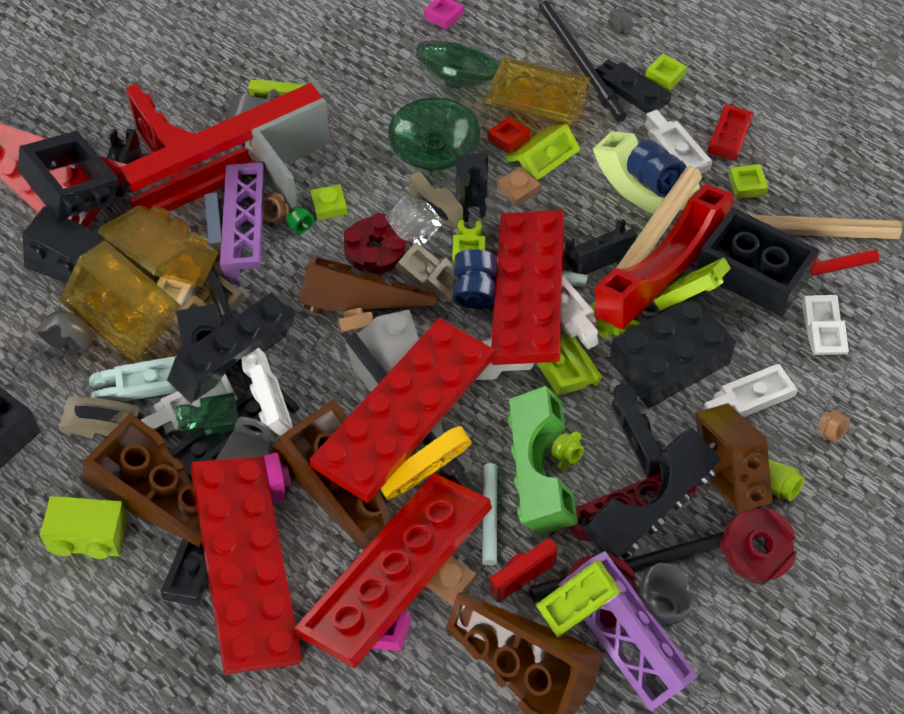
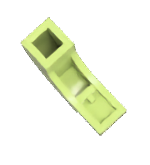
M611 131L593 148L600 168L610 183L624 198L646 212L654 214L664 198L653 193L627 170L628 157L638 145L635 134ZM699 183L681 207V211L684 210L688 200L700 189Z

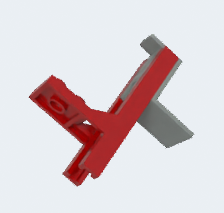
M314 77L307 79L308 84L193 134L168 124L164 114L156 112V107L148 92L144 94L137 83L126 87L136 130L152 153L120 167L122 178L125 182L129 183L132 192L166 177L170 178L169 181L129 198L131 209L141 224L224 187L226 165L264 162L265 181L274 193H279L285 197V202L289 205V212L292 213L294 211L293 208L298 207L295 183L292 173L285 164L330 143L328 108L324 89ZM245 142V146L200 167H191Z

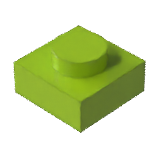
M663 53L646 69L645 77L670 91L686 75L687 66Z
M761 164L730 168L728 176L736 199L767 195L769 187Z
M341 184L310 190L317 221L348 215Z

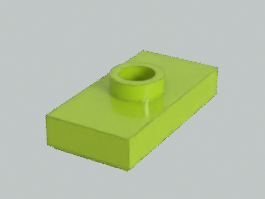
M596 560L537 603L536 606L555 635L561 637L622 593V591L602 562Z

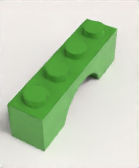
M547 386L510 398L508 423L513 432L514 443L511 444V453L516 461L517 474L514 475V483L520 498V505L517 508L520 522L538 536L578 524L574 492L558 478L546 477L544 471V460L550 445L565 431L562 401Z

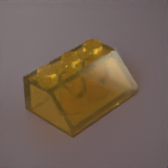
M503 57L484 102L576 125L580 123L587 105L590 78Z
M138 205L100 227L99 235L153 275L200 287L203 286L219 253L208 245V238L196 232H189L190 226L175 218H169L171 213L156 205H153L152 209Z
M106 240L79 257L59 298L60 302L74 314L83 318L96 333L133 364L143 357L170 326L176 311L181 307L175 299Z

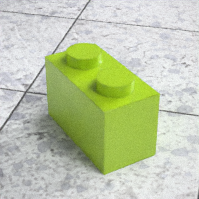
M50 496L40 537L47 550L58 556H70L71 553L86 554L95 559H105L107 556H120L128 515L122 501Z

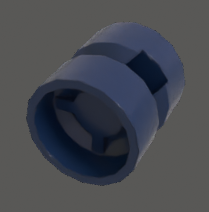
M646 140L638 144L632 150L627 161L628 172L657 196L663 198L667 196L687 167L682 160L675 155L669 154L663 146L653 140Z
M480 249L463 250L456 254L454 276L458 280L453 281L452 301L456 305L463 308L483 309L494 304L495 282L493 280L496 278L497 257L494 254Z

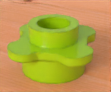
M574 431L571 435L564 433L554 441L551 455L559 461L558 468L560 470L566 471L570 464H576L581 459L584 453V446L580 442L581 433Z

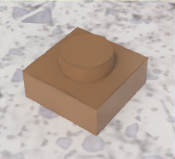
M520 166L497 181V189L514 205L519 206L538 194L541 190V184Z
M362 308L343 312L344 318L337 320L339 334L362 330L373 320L372 313H363Z
M451 556L428 582L426 587L454 605L457 593L462 592L465 594L476 581L477 573Z

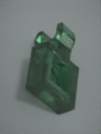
M234 392L200 398L201 407H195L190 404L175 407L176 420L178 421L180 431L191 430L201 426L204 428L205 435L235 429V423L239 418Z

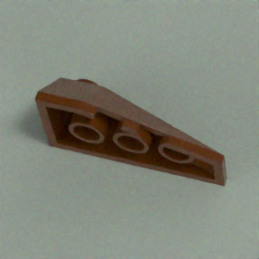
M311 255L298 303L304 304V309L315 313H323V310L343 311L357 308L379 309L432 306L436 304L437 297L436 293L399 281H392L391 285L384 284L385 279L372 272H361L360 275L353 274L354 271L350 265Z
M333 399L281 435L271 451L278 453L280 463L283 466H288L290 476L364 551L391 521L380 490L369 503H366L313 469L310 465V458L348 418L343 409Z
M129 413L83 461L82 482L107 500L122 501L125 510L198 547L202 544L193 482L184 472V466L178 458L175 459L166 448L165 441L160 434Z
M462 592L457 593L446 627L476 660L483 659L496 673L493 679L501 688L507 685L521 700L517 705L525 714H575L592 691L604 658V654L569 635L564 634L561 637H557L549 627Z

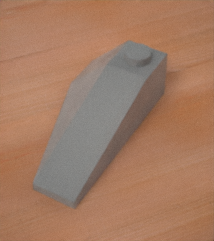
M409 310L378 316L357 333L387 373L393 369L419 340ZM346 343L353 373L371 393L378 383ZM441 421L431 430L437 438L444 434ZM421 442L417 448L424 447V443Z

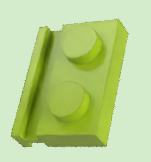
M723 257L671 282L659 294L660 296L654 299V302L659 310L662 311L694 295L696 296L704 290L706 292L713 290L724 282L722 277L731 268Z
M564 331L561 332L560 362L536 363L557 395L585 389L589 384L596 386L602 378V375L576 337L570 338Z

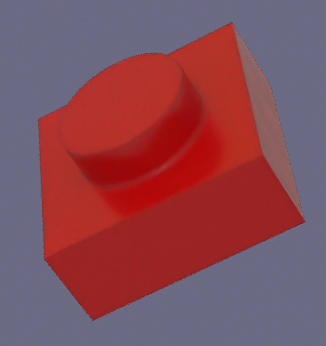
M507 117L487 131V138L490 143L510 154L530 139V129Z

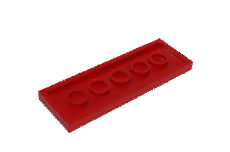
M564 210L504 213L500 216L491 348L495 349V358L492 360V365L560 362Z
M438 318L310 458L311 467L366 503H369L495 358V349Z
M264 456L192 462L191 475L224 675L300 664L302 660L297 632L294 628L296 625Z
M433 473L294 627L298 637L355 669L492 509L490 499Z

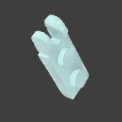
M176 356L116 366L111 370L93 373L89 377L91 388L104 389L92 392L91 398L124 402L175 393L177 390L167 381Z

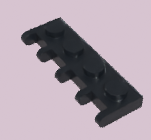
M281 389L287 410L295 414L300 410L298 404ZM251 390L247 391L169 451L184 466L183 470L191 481L192 462L216 460L234 431L238 418L248 417L261 422L259 412L262 411L260 403L256 401ZM245 424L247 428L253 431L259 429L256 426Z

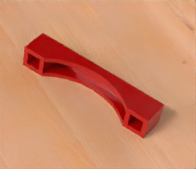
M707 183L688 200L674 227L653 253L632 267L624 269L614 268L595 286V317L620 329H624L700 255L701 248L733 207L734 194Z

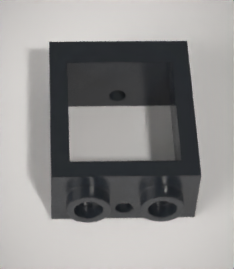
M78 131L20 146L17 171L57 220L115 203L119 179ZM77 163L91 181L64 189L50 171Z

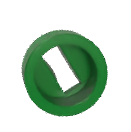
M294 207L292 213H287L286 221L289 228L295 234L301 235L312 227L314 216L303 207Z

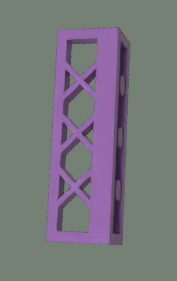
M264 162L226 165L220 267L224 279L229 283H239L240 269L261 268L265 183ZM257 174V178L248 185L244 184L242 175ZM250 196L255 200V203L245 210L243 209L244 199ZM248 220L254 227L243 235L242 224ZM245 245L253 250V257L240 258L241 249Z
M604 551L589 559L558 585L561 587L596 560L602 562L622 591V593L600 608L612 611L617 618L616 631L604 628L599 621L600 609L584 621L648 709L653 711L698 676ZM623 640L637 645L640 650V663L628 660L623 654ZM647 673L659 675L668 689L658 697H655L646 685Z

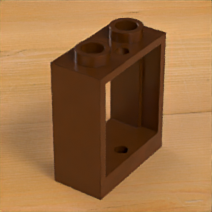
M729 403L695 412L697 433L708 445L715 443L712 450L721 459L713 468L716 474L709 482L739 513L773 503L767 438Z

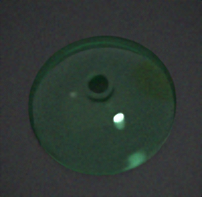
M438 40L423 41L417 45L415 51L419 62L434 77L444 81V84L451 88L459 89L461 86L474 87L493 82L501 76L503 69L501 63L492 56L458 43Z
M423 98L403 106L396 112L389 124V143L393 152L405 163L425 170H443L456 166L457 155L474 154L480 142V125L474 113L459 102L446 98Z

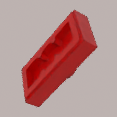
M725 104L709 143L707 153L737 161L754 112Z
M548 538L526 554L523 552L516 554L508 561L505 568L491 576L489 593L496 602L503 601L555 566L558 549L556 544Z

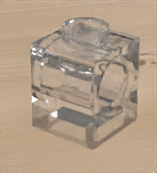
M406 194L400 198L385 216L400 239L413 243L417 241L420 245H425L443 224V221L427 201Z

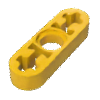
M462 426L448 430L407 459L380 489L386 500H393L405 494L464 452L472 442Z

